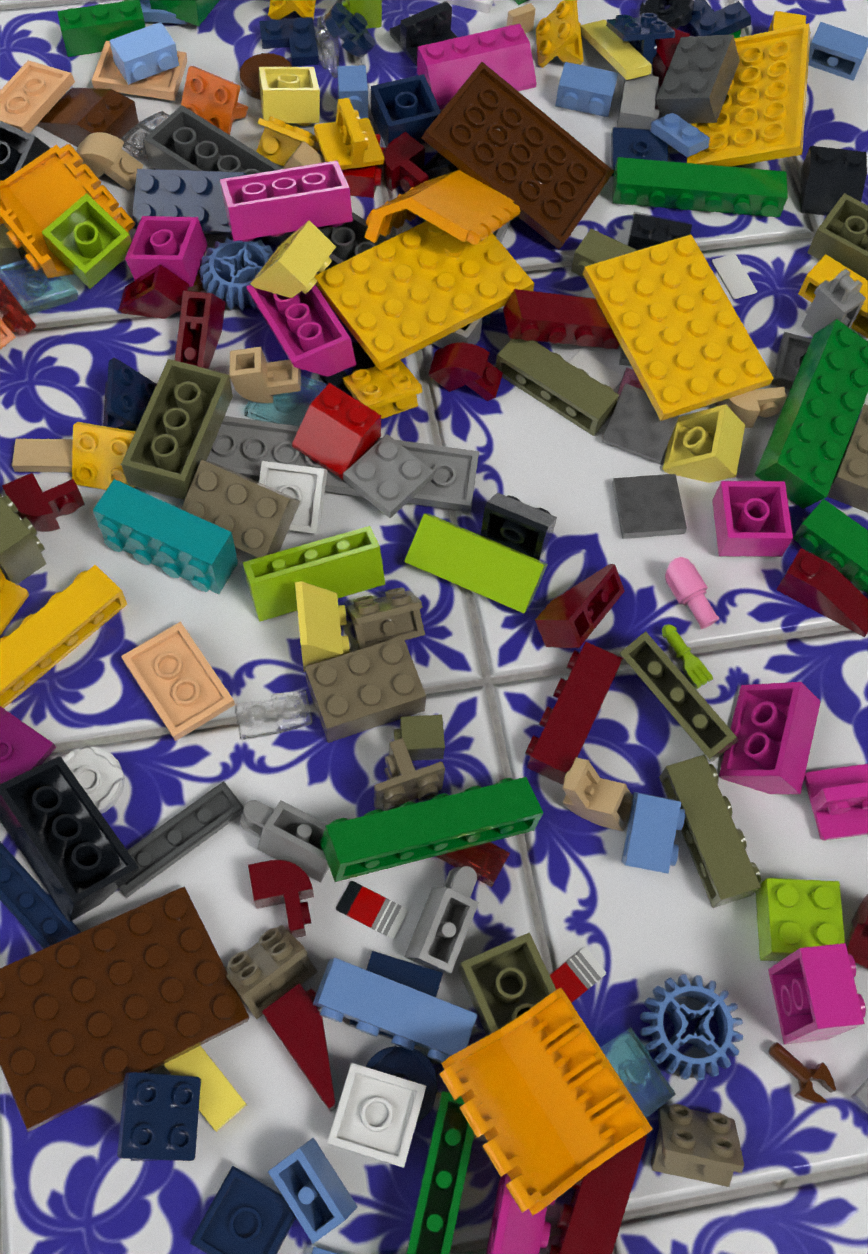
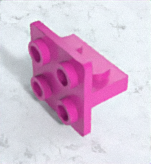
M868 764L807 772L804 781L820 839L825 841L868 835Z

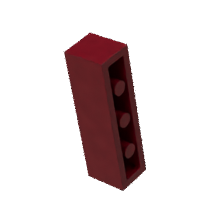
M514 289L503 308L509 338L605 349H618L620 346L595 298Z
M585 642L581 652L574 650L566 667L571 670V673L567 680L560 679L553 694V697L558 698L554 708L547 706L539 723L540 726L544 727L539 738L533 735L525 752L526 755L530 756L527 765L528 769L564 785V777L571 770L576 757L578 758L623 660L622 657L588 642Z
M646 1135L612 1156L571 1187L575 1189L570 1205L563 1204L556 1227L562 1229L557 1246L551 1244L547 1254L613 1253L646 1143Z

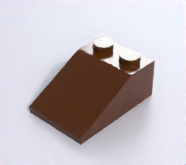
M71 88L38 123V127L76 147L89 134L96 132L111 134L125 142L140 127L133 100L112 89Z

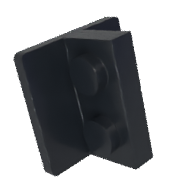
M444 1L401 20V24L390 28V36L416 66L418 46L458 38L451 31L452 7L447 1Z

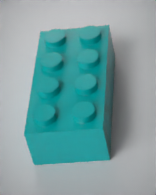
M113 479L93 509L98 527L104 538V543L116 552H121L122 550L128 552L142 564H154L162 568L167 575L178 579L182 577L191 581V584L201 591L208 592L210 590L220 594L238 565L231 531L118 480Z

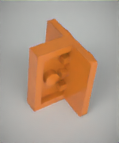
M189 66L181 105L229 135L235 119L246 118L248 106L237 102L240 85L198 67Z

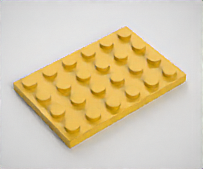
M809 23L735 38L740 62L717 122L691 123L692 126L710 137L709 147L687 157V163L732 167L802 155L811 34Z
M428 221L314 276L317 279L315 285L379 371L505 306L514 289L533 291L534 289L532 279L493 233L474 245L468 241L462 242Z
M692 234L584 267L583 276L660 421L771 384L774 377Z

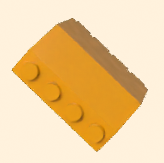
M56 144L5 180L0 181V225L4 224L9 230L6 232V235L17 249L22 246L27 252L24 257L36 272L40 269L47 278L73 275L74 273L48 249L42 231L86 193L127 232L135 226V222L122 207L118 208L119 203L104 185H101V181L86 163L83 164V159L70 144H66L62 148H59Z
M459 169L412 187L404 194H399L397 198L387 201L377 209H373L366 220L368 228L364 237L376 243L380 234L386 237L387 234L391 233L392 227L399 229L403 226L405 219L412 221L418 215L462 242L468 241L476 245L520 214V208L513 203L514 200Z
M562 988L549 994L531 1009L501 1029L451 1055L441 1063L445 1070L439 1073L440 1077L454 1100L462 1097L465 1104L459 1107L476 1137L478 1138L483 1134L488 1142L482 1145L500 1177L506 1173L510 1177L511 1181L506 1184V1187L522 1213L529 1209L532 1216L540 1212L592 1170L653 1129Z

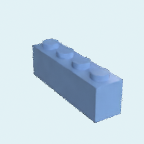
M337 958L329 960L313 1005L322 1008L319 1015L341 1023L343 1017L358 1022L355 1029L375 1037L378 1036L379 1031L392 1035L391 1043L413 1051L415 1045L429 1050L428 1058L441 1063L451 1055L467 1047L477 1014Z

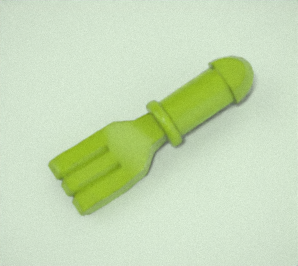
M671 624L664 625L662 628L663 638H666L677 654L676 657L681 658L683 662L682 670L694 688L698 689L713 680L712 674L701 660L690 652L691 648L687 647L678 634L677 629Z

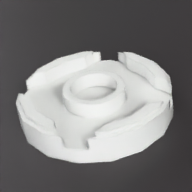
M89 747L81 750L78 748L70 751L62 758L101 814L107 812L117 803L124 790L125 777L119 761L109 751L99 747Z

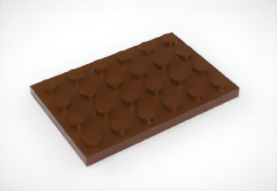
M483 62L478 65L422 136L425 142L462 172L514 200L513 203L520 208L518 217L558 250L567 241L614 173V170Z
M185 886L0 968V1067L27 1132L123 1085L126 1073H147L248 1022L249 1015L237 991L226 977L228 973Z

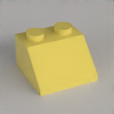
M259 67L261 110L264 120L268 121L269 117L272 116L286 123H296L300 126L319 123L320 89L314 67Z
M308 220L278 246L250 284L254 288L288 298H293L301 291L306 294L316 284L317 279L314 276L317 272L322 273L332 262L329 256L336 246Z
M726 404L679 417L667 445L662 470L669 474H676L677 476L707 483L736 477L745 424Z
M302 581L295 582L300 643L305 672L306 666L350 653L348 635H341L340 626L347 625L345 605H338L337 593Z

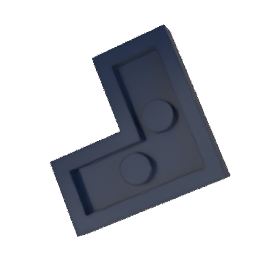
M695 0L694 9L691 13L692 20L686 26L695 37L729 35L751 25V15L739 1L714 12L706 0Z
M313 17L259 21L263 49L289 47L292 67L319 65Z

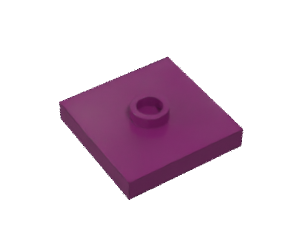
M0 706V784L43 764L55 750L56 746Z

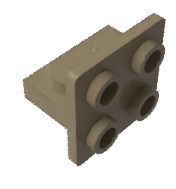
M405 588L388 590L385 592L386 596L373 599V596H364L353 600L354 604L347 606V612L352 619L359 650L401 636L404 637V640L424 636L425 631L420 614V609L423 608L421 600L410 590L405 591Z
M403 738L389 742V755L385 757L387 767L384 768L387 781L374 785L375 809L386 811L398 808L405 802L417 798L419 801H426L439 794L438 791L443 786L445 774L443 762L415 770Z
M283 925L266 931L259 938V942L247 951L234 955L225 967L228 973L226 975L227 979L256 1019L263 1015L262 1011L299 983L302 985L318 971L308 958V952L304 946Z
M659 1104L657 1111L659 1131L651 1158L652 1171L730 1187L733 1172L742 1173L744 1168L735 1120L718 1112H700L680 1104Z

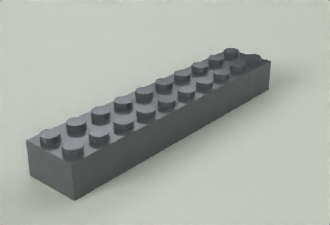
M183 105L143 139L148 164L156 169L245 172L247 175L283 169ZM353 212L352 222H346L337 227L329 225L317 227L336 246L329 256L332 262L325 270L393 237L388 234L384 237L380 234L376 243L364 237L368 228L366 220ZM295 231L287 232L278 237L269 235L263 236V238L278 247Z

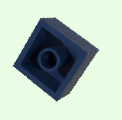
M424 74L371 86V114L385 146L387 147L391 141L405 131L420 144L427 143L422 139V136L441 113V110Z

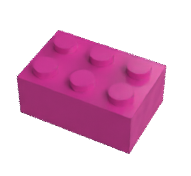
M846 943L799 948L768 969L784 1045L828 1040L865 1024L863 1019L866 1014L865 1002L862 995L857 993L854 981L856 964L853 956L848 954Z

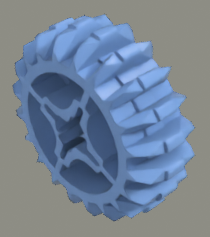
M226 236L225 243L216 241L214 248H207L206 256H203L201 261L200 278L202 279V287L205 289V292L213 293L225 301L230 310L234 306H239L243 311L247 305L255 309L256 304L248 293L247 286L251 285L252 280L273 254L271 246H264L262 239L256 242L253 240L243 242L240 240H230Z
M686 974L678 977V985L672 978H668L664 982L665 989L660 986L653 989L656 999L647 998L644 1002V1005L652 1012H643L640 1015V1019L643 1022L650 1024V1026L642 1028L640 1034L644 1037L651 1036L653 1040L645 1045L646 1051H651L656 1048L660 1054L653 1060L656 1065L665 1059L669 1061L666 1067V1073L669 1075L673 1074L679 1066L680 1078L682 1080L689 1079L691 1071L697 1081L705 1079V1070L711 1077L719 1075L718 1065L724 1069L730 1067L731 1062L728 1056L735 1057L739 1054V1049L731 1043L743 1040V1035L733 1030V1028L743 1024L741 1018H732L731 1013L738 1006L736 1003H731L728 1006L723 1000L728 997V991L723 990L718 995L714 993L716 981L711 980L704 988L703 979L700 975H696L691 984ZM689 997L699 1000L705 1005L700 1010L694 1011L686 1007L684 1003L679 1005L675 999ZM665 1009L670 1013L668 1017L674 1025V1034L669 1040L663 1027ZM713 1015L716 1018L719 1029L717 1044L714 1042L715 1037L709 1029V1020ZM702 1016L696 1023L695 1032L680 1038L686 1031L688 1022ZM685 1043H689L698 1050L703 1049L709 1056L705 1058H692L681 1054L677 1049Z

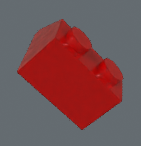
M329 383L309 405L292 442V447L343 480V473L360 459L381 437V415Z

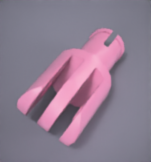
M684 557L675 558L667 568L665 580L678 603L684 606L688 605L700 628H707L720 619L705 597L708 587L689 559Z

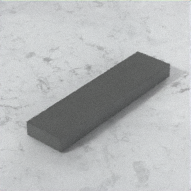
M224 781L127 850L139 869L119 887L126 898L243 814V805Z

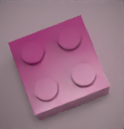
M142 216L125 257L134 280L161 264L186 281L189 287H193L202 257L208 245L198 217Z
M785 481L720 482L712 500L719 556L782 557L793 539Z

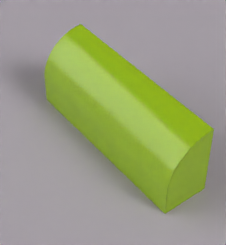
M426 513L423 514L404 561L521 613H525L530 606L548 566L547 563Z
M371 526L242 562L259 622L298 611L295 582L302 581L335 592L338 598L386 585L380 545Z

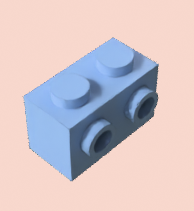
M162 22L109 40L114 63L128 85L179 66L176 44Z

